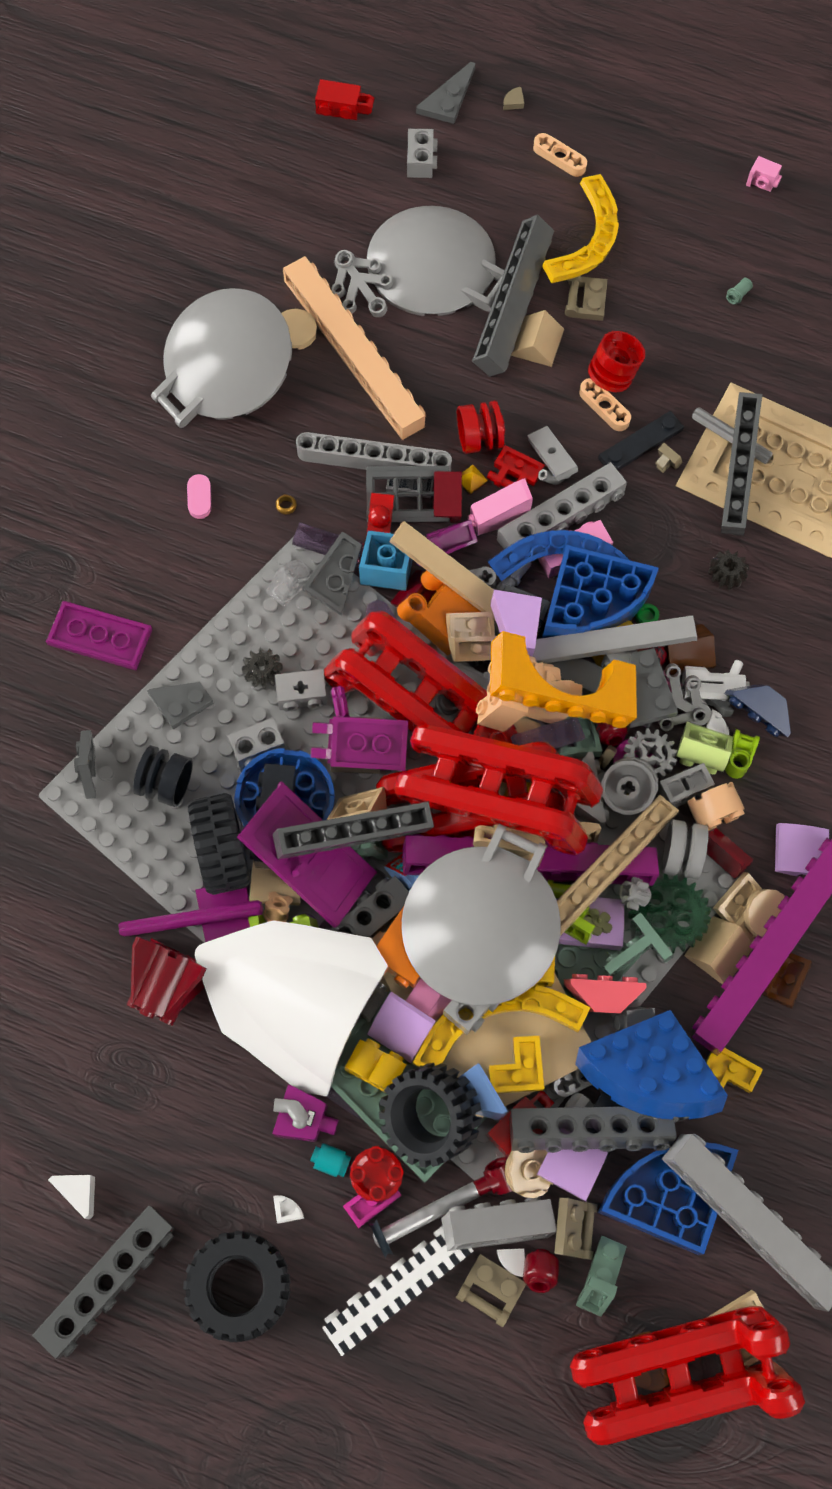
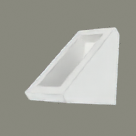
M64 1175L51 1176L48 1179L85 1219L90 1220L94 1216V1176Z

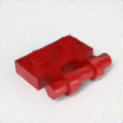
M505 445L494 462V467L500 470L497 474L490 470L487 479L493 481V485L497 487H507L515 483L505 478L509 474L517 478V481L525 478L526 483L534 486L539 479L538 474L545 468V464Z

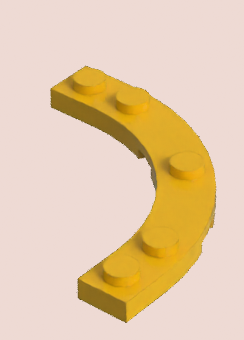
M601 174L584 177L580 183L595 213V233L589 244L580 250L566 256L544 261L542 267L551 283L572 279L593 270L607 257L615 242L619 227L617 222L618 209L615 199Z
M536 985L518 997L500 1003L493 1012L488 1009L482 1018L484 1019L503 1012H531L546 1016L579 1032L590 1007L554 989ZM464 1008L458 1012L462 1020L468 1021L473 1018V1013L470 1009ZM442 1015L425 1038L413 1064L418 1067L428 1063H434L435 1066L440 1063L443 1064L452 1046L464 1032Z

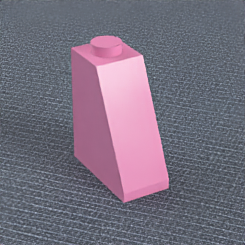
M525 478L471 505L468 520L472 521L477 536L498 530L531 510L533 497Z

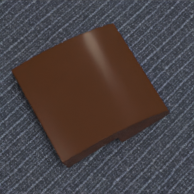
M790 953L762 995L792 1009L812 965V961Z

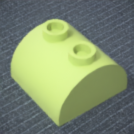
M686 722L676 757L680 758L679 762L689 767L693 766L694 763H704L709 774H716L717 770L723 772L731 755L733 736Z

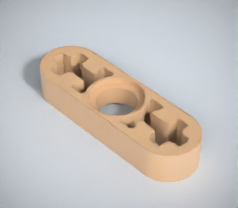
M541 133L535 137L533 149L536 154L572 176L579 177L584 175L587 159L583 155L549 134ZM562 152L566 156L558 158L555 156V153Z
M591 378L585 379L581 383L580 397L615 431L626 430L631 420L629 411L608 391L597 386ZM607 401L611 404V407L604 409L600 407L599 403ZM616 418H624V422L621 420L617 422Z

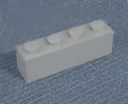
M540 1197L527 1198L522 1203H516L514 1199L500 1202L498 1206H491L490 1203H480L475 1205L474 1209L466 1210L465 1206H455L450 1208L449 1212L441 1218L447 1251L545 1239L557 1231L551 1200H541Z

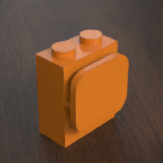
M402 908L376 947L388 965L386 971L395 976L394 981L406 989L408 986L414 989L421 977L412 966L404 947Z

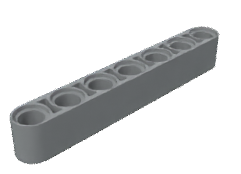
M310 432L301 433L296 439L297 455L305 462L364 470L368 466H438V464H444L449 466V472H451L452 457L443 450Z

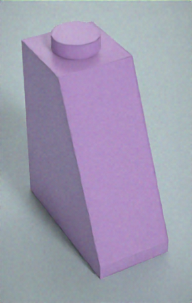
M494 590L491 608L499 632L505 631L525 636L528 655L533 657L542 598Z

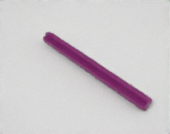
M256 900L125 921L119 924V934L125 937L262 915L263 904Z

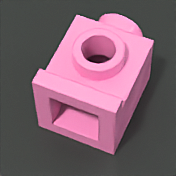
M758 156L749 173L746 186L750 187L753 184L771 192L772 188H777L782 176L779 173L782 165Z

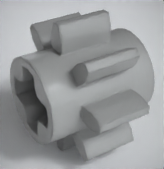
M632 877L631 882L625 881L619 890V895L622 899L621 903L627 905V908L638 911L639 905L645 907L651 899V891L648 888L649 883L643 882L642 879Z

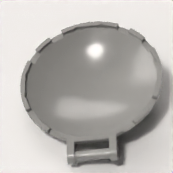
M441 206L414 207L392 216L375 232L367 252V259L377 258L382 265L381 271L376 275L389 274L392 278L391 280H393V285L390 289H383L379 284H374L378 289V293L398 309L424 316L425 313L438 314V316L456 313L457 309L464 306L469 307L472 304L484 311L490 312L505 271L495 265L494 246L486 231L466 214ZM374 264L372 268L377 267L378 264ZM389 280L383 281L384 284L389 282ZM494 280L498 281L487 297L484 296Z
M230 288L214 291L202 296L190 304L173 324L164 348L166 379L153 391L151 398L168 411L175 419V423L179 428L185 427L197 414L218 420H226L256 411L276 394L287 376L286 370L292 358V342L285 318L272 302L253 291ZM170 393L184 405L185 409L182 412L167 398Z
M501 824L498 825L488 847H469L456 850L442 856L429 865L414 882L403 908V943L415 971L437 993L448 999L468 1005L500 1004L528 991L549 969L560 940L561 923L558 904L551 887L537 870L547 845L543 843L536 844L506 830L507 827ZM501 839L533 853L532 860L529 861L498 847Z

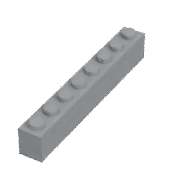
M681 1134L663 1156L662 1160L814 1309L829 1312L832 1308V1267L825 1265L820 1260L821 1255L801 1241L802 1237L798 1232L782 1223L783 1218L776 1211L768 1209L763 1204V1198L744 1185L745 1181L740 1175L733 1171L730 1172L724 1166L725 1161L705 1147L706 1142L696 1134Z

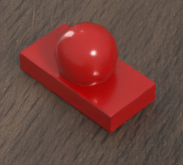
M371 493L367 532L369 530L391 533L394 495Z

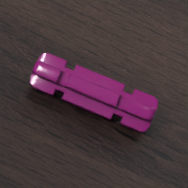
M342 686L332 688L331 693L336 716L350 717L344 688Z

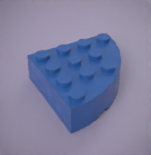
M566 545L542 638L614 628L628 620L630 621L640 611L649 597L659 568Z
M671 1010L583 1045L578 1049L576 1066L585 1078L596 1089L600 1088L603 1092L610 1095L611 1100L639 1114L660 1119H673L674 1117L695 1119L722 1112L728 1094Z
M706 1143L705 1147L711 1153L719 1155L725 1161L724 1166L731 1172L738 1150L720 1144ZM670 1148L663 1151L656 1150L635 1162L618 1177L606 1193L597 1213L689 1252L702 1255L705 1253L717 1213L662 1160Z

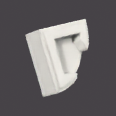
M712 709L711 718L707 722L706 728L729 735V728L722 715Z
M273 1196L277 1224L304 1219L303 1212L296 1202L288 1197Z
M524 1249L497 1250L498 1259L502 1266L511 1274L523 1277Z

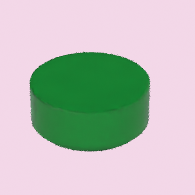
M644 604L635 615L637 624L658 621L659 610L652 604Z

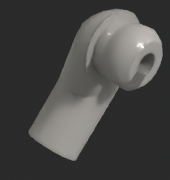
M542 469L538 474L540 480L553 485L560 484L565 480L557 481L551 471Z
M275 1098L274 1112L288 1113L293 1119L292 1125L295 1128L302 1129L307 1125L308 1113L299 1101Z

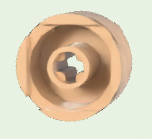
M733 782L725 783L701 793V798L695 799L693 797L687 801L696 823L707 825L708 831L717 828L718 825L722 824V820L727 824L745 814L743 811L745 808Z

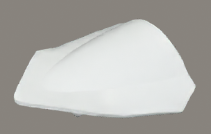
M273 920L205 942L195 950L196 962L207 968L202 980L221 1032L249 1051L291 1086L305 1093L327 1096L333 1083L338 1061L351 1031L388 967L372 938Z

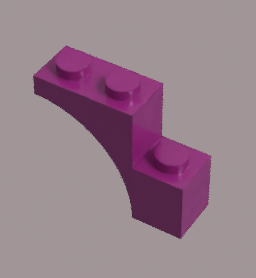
M471 520L426 534L428 540L447 554L478 542Z

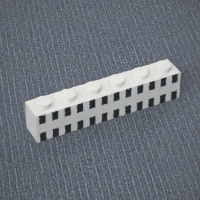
M443 1226L433 1233L436 1237L433 1241L427 1244L424 1240L412 1250L415 1255L409 1260L405 1261L402 1257L390 1267L393 1272L385 1279L380 1275L368 1285L371 1290L362 1296L358 1292L347 1301L349 1307L342 1313L336 1309L324 1319L327 1324L323 1327V1330L340 1355L343 1356L474 1250L469 1248L447 1251Z

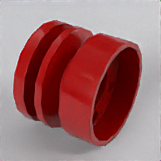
M611 331L605 334L588 366L591 380L606 391L623 392L629 388L644 361L645 349L642 343L629 333Z
M496 400L489 402V410L487 404L482 402L479 414H477L473 404L457 407L458 433L464 454L480 452L481 441H484L487 450L493 449V442L496 449L504 447V419Z

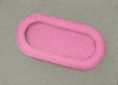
M201 474L192 476L187 483L188 510L194 518H205L211 512L210 481Z

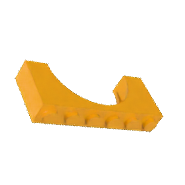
M502 631L491 642L490 696L498 697L503 701L523 703L524 706L528 707L536 706L544 708L549 712H561L568 714L570 717H582L590 719V721L595 723L603 722L611 724L616 728H624L637 718L636 665L614 659L602 669L601 681L595 693L583 696L567 694L550 685L537 672L528 655L525 636Z

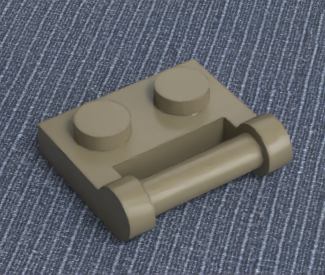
M582 276L568 279L570 288L565 315L572 318L603 321L607 279ZM578 287L584 288L582 308L576 306Z
M570 1198L559 1199L554 1254L593 1260L594 1252L591 1251L594 1213H597L598 1204Z
M479 1254L456 1299L461 1302H468L495 1319L496 1324L503 1328L526 1283ZM473 1283L506 1303L502 1311L471 1292L470 1288Z

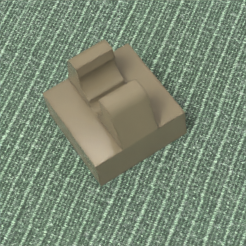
M663 443L658 449L660 458L655 463L657 465L656 468L662 473L670 466L676 470L682 464L681 456Z

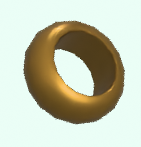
M282 495L275 503L278 512L285 515L293 513L297 507L296 500L291 495ZM283 501H290L292 506L282 508L280 504Z

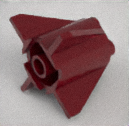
M136 936L132 945L131 996L127 1005L139 1010V1013L153 1019L156 1016L160 1018V1021L173 1026L179 1012L205 988L202 978L207 968L198 964L196 959L179 953V951L153 938L148 941Z

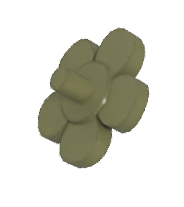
M597 909L589 910L588 916L584 920L595 925L593 935L600 936L602 932L607 934L612 930V925L608 923L611 917L607 912H602L599 916Z

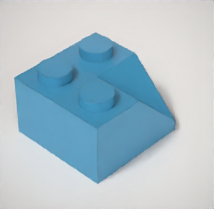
M368 530L359 565L361 585L406 591L413 560L389 542L394 534Z

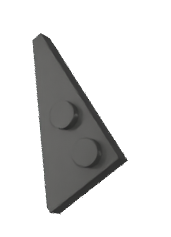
M468 63L417 105L416 114L454 124L475 71L476 63Z

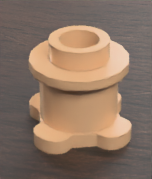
M274 891L270 892L268 895L269 901L265 903L264 919L267 922L273 920L287 922L290 910L289 905L293 903L292 897L283 896Z

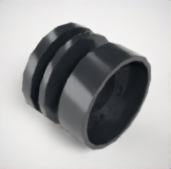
M150 745L143 753L135 773L133 783L134 794L139 796L145 794L146 798L153 799L158 792L159 802L177 807L183 799L190 782L193 769L192 758L174 753L169 759L168 750H159V747Z

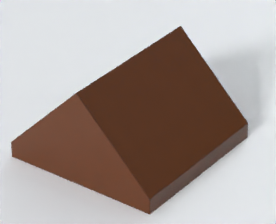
M703 624L695 625L697 641L664 645L667 653L666 666L672 663L678 665L681 675L685 666L705 667L706 669L716 667L714 635ZM675 668L671 669V670L669 671V674H670V675L676 674L677 669H675Z

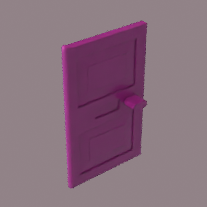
M279 782L278 787L237 838L333 928H336L371 879L377 874V871L350 846L278 860L273 839V833L277 829L323 821L283 782Z

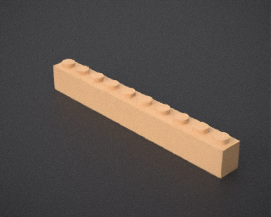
M304 256L284 267V282L304 309L313 316L316 325L400 438L404 440L425 428L426 413L423 407L415 403L412 393L409 389L403 387L398 374L390 370L386 358L378 354L374 342L366 338L361 325H357L354 322L351 312L348 309L345 310L339 296L336 293H332L329 283L325 278L320 277L313 262L310 263Z

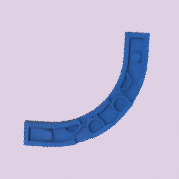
M551 530L520 539L487 562L500 581H503L516 570L537 558L552 554H564L566 545L626 560L629 559L611 544L590 534L569 530Z

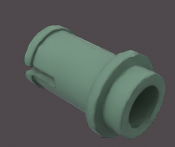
M743 278L734 288H730L727 291L726 298L731 304L740 303L742 297L753 288V283L750 279Z

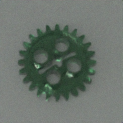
M664 874L663 880H660L658 877L654 885L648 887L651 891L650 900L657 899L661 904L654 905L649 901L645 907L639 905L638 911L630 909L631 911L628 912L629 919L642 913L666 946L670 947L672 953H675L677 946L684 952L686 943L693 948L695 946V939L702 941V933H707V924H710L711 917L708 916L711 913V907H707L709 899L701 898L704 890L695 891L696 882L687 885V878L685 877L682 881H678V875H674L673 879H669L668 875ZM682 898L686 903H678L675 899ZM632 920L630 922V927L637 928L635 931V936L643 935ZM685 921L689 924V926L682 927L678 924V922ZM655 922H659L663 924L664 927L656 928L652 924Z

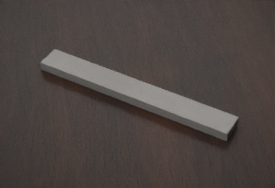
M686 616L536 639L533 657L536 658L538 663H552L697 641L694 617Z

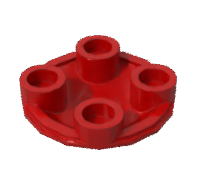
M374 1146L365 1149L356 1156L351 1165L350 1179L352 1187L359 1196L368 1201L380 1202L388 1200L396 1194L402 1184L404 1172L395 1154L385 1148Z

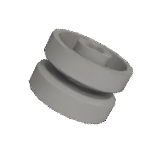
M625 757L616 761L605 772L601 781L603 788L602 796L605 803L612 810L623 815H634L644 811L653 802L658 791V776L655 769L647 761L638 757ZM628 781L633 782L632 786H635V788L629 789L626 783Z
M671 819L665 838L662 873L676 876L682 866V871L686 878L697 880L700 878L707 853L709 832L707 825L694 823L687 834L685 821Z

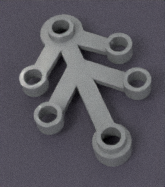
M348 250L339 251L334 260L338 273L335 284L331 288L333 294L336 293L339 298L345 295L346 290L343 284L348 272L351 281L346 299L342 303L345 310L348 309L351 313L356 311L355 298L359 288L369 302L368 307L374 317H383L387 312L385 300L381 297H376L366 283L379 284L383 289H390L393 285L391 276L389 274L376 275L382 269L380 260L377 258H372L371 260L355 258L354 254ZM374 264H378L377 267L372 268ZM355 267L369 268L373 274L359 273ZM384 280H389L388 283H383ZM338 288H342L340 292H335ZM348 304H353L352 307L346 308Z
M674 663L667 665L665 673L670 681L671 694L676 708L685 712L677 714L675 717L659 720L660 728L664 731H669L674 725L686 722L699 726L706 724L711 718V710L707 704L701 701L699 691L701 681L695 675L688 676L685 680V685L690 690L691 704L683 699L679 680L681 675L680 668ZM673 668L677 669L676 674H674V675H670V674H669V671H670L671 669H673ZM692 680H696L697 684L695 686H689ZM698 712H703L702 717H695ZM670 720L669 725H662L663 721Z

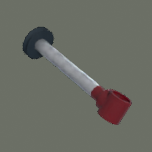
M500 1157L486 1165L483 1177L382 1229L377 1219L375 1223H369L373 1231L374 1241L381 1248L385 1258L387 1254H393L389 1243L442 1217L449 1212L450 1208L463 1206L490 1191L498 1195L511 1192L512 1189L508 1185L505 1176V1165L508 1157Z

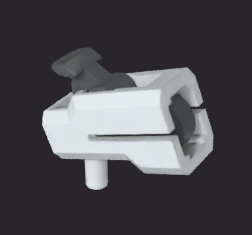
M735 660L730 672L724 674L710 673L705 667L685 666L682 672L683 686L681 687L684 688L682 689L683 699L692 704L690 690L686 687L685 680L688 676L695 675L701 681L699 691L702 703L714 706L722 717H731L734 709L729 707L730 698L724 693L727 689L750 686L749 681H746V676L739 675L743 663ZM692 680L689 683V686H695L697 684V681Z

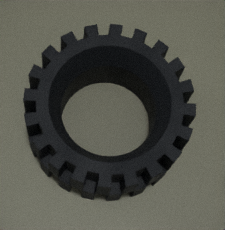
M428 1063L397 1076L392 1080L393 1083L384 1090L388 1095L380 1100L379 1105L384 1106L385 1109L379 1112V1119H385L386 1123L381 1126L383 1134L388 1132L391 1137L386 1142L389 1147L394 1145L398 1147L395 1154L400 1158L407 1155L406 1162L411 1165L419 1162V1167L439 1166L463 1153L473 1144L471 1141L477 1138L479 1131L474 1128L481 1125L482 1117H477L476 1112L482 1109L480 1102L474 1103L473 1097L477 1096L475 1088L469 1091L466 1085L470 1081L466 1076L461 1079L457 1078L460 1071L455 1068L446 1071V1064L440 1063L435 1066L434 1063ZM422 1089L436 1092L443 1099L449 1110L451 1126L445 1137L431 1134L419 1121L416 1101Z

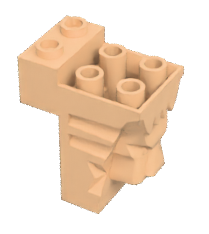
M529 656L537 672L550 685L564 693L582 696L581 684L574 683L571 680H561V673L558 667H554L553 664L538 663L535 657ZM490 662L489 667H488V672L490 673V682H491V662ZM490 683L487 687V696L479 701L476 708L479 725L502 732L510 728L523 716L555 726L569 717L565 713L549 712L544 708L524 706L523 703L503 701L498 697L490 696Z

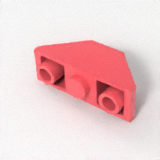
M572 974V979H564V986L579 1002L590 1007L589 1012L621 1013L646 989V983H638L637 977H622L621 982L613 981V976L598 975L597 980H588V975Z

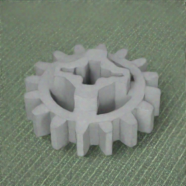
M646 728L644 735L637 731L636 738L632 736L629 738V744H626L624 751L627 753L623 758L635 757L636 754L638 758L647 761L662 780L665 777V772L670 774L673 770L672 766H675L677 759L673 757L676 756L677 750L671 749L674 741L667 742V734L661 737L659 736L658 729H656L654 734H651L649 728Z

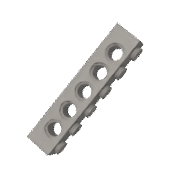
M610 462L498 529L497 541L505 549L516 541L525 538L521 534L533 535L551 530H568L569 526L574 523L579 524L583 522L589 514L600 512L609 502H616L621 499L625 494L627 482ZM596 489H602L605 492H598ZM578 500H583L586 503H579ZM564 511L567 515H562L559 512ZM545 522L549 526H542L540 523Z

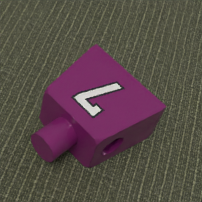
M288 1085L284 1099L296 1100L301 1103L308 1113L307 1125L302 1129L295 1128L292 1125L293 1119L290 1115L279 1112L272 1134L278 1138L310 1142L317 1141L319 1131L334 1135L339 1120L325 1116L327 1104Z

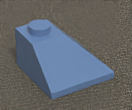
M478 1063L458 1078L461 1079L466 1076L470 1081L466 1085L468 1090L470 1091L475 1088L477 1096L473 1097L474 1103L480 1102L482 1109L476 1112V1114L500 1120L507 1113V1109Z

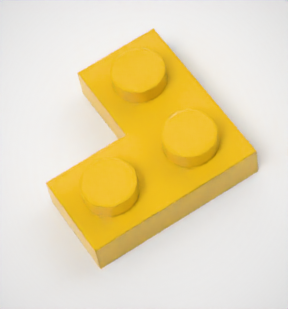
M540 1035L513 1037L515 1064L489 1065V1080L497 1093L543 1091L544 1079Z
M726 1048L718 1056L710 1052L706 1060L707 1065L723 1088L726 1082L729 1081L748 1093L753 1091L763 1070Z

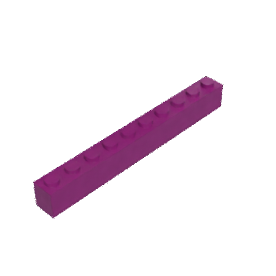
M421 834L406 835L403 844V875H420L429 865L442 856L463 848L474 847V838L470 836L451 838L446 835L436 837L423 836ZM545 841L547 848L537 870L546 881L575 882L610 845H599L590 842L586 844L585 850L575 856L556 851ZM646 846L611 884L622 885L625 881L631 882L632 877L642 879L643 882L649 883V886H653L659 876L656 847Z
M826 838L818 849L822 852L819 858L812 857L805 867L809 871L804 878L799 876L791 887L795 892L790 898L785 896L777 908L781 910L778 916L771 915L764 925L767 931L763 937L757 935L749 947L753 951L749 957L743 955L735 966L739 969L734 977L729 975L722 984L721 988L725 991L720 998L715 995L706 1007L710 1010L705 1018L700 1016L692 1028L696 1032L692 1038L716 1056L725 1048L831 896L832 839Z

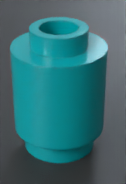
M322 1143L321 1148L315 1146L310 1162L315 1163L313 1169L337 1177V1175L344 1177L351 1156L345 1155L346 1152Z

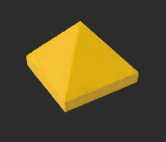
M471 465L462 472V486L469 494L487 482V479L474 465Z

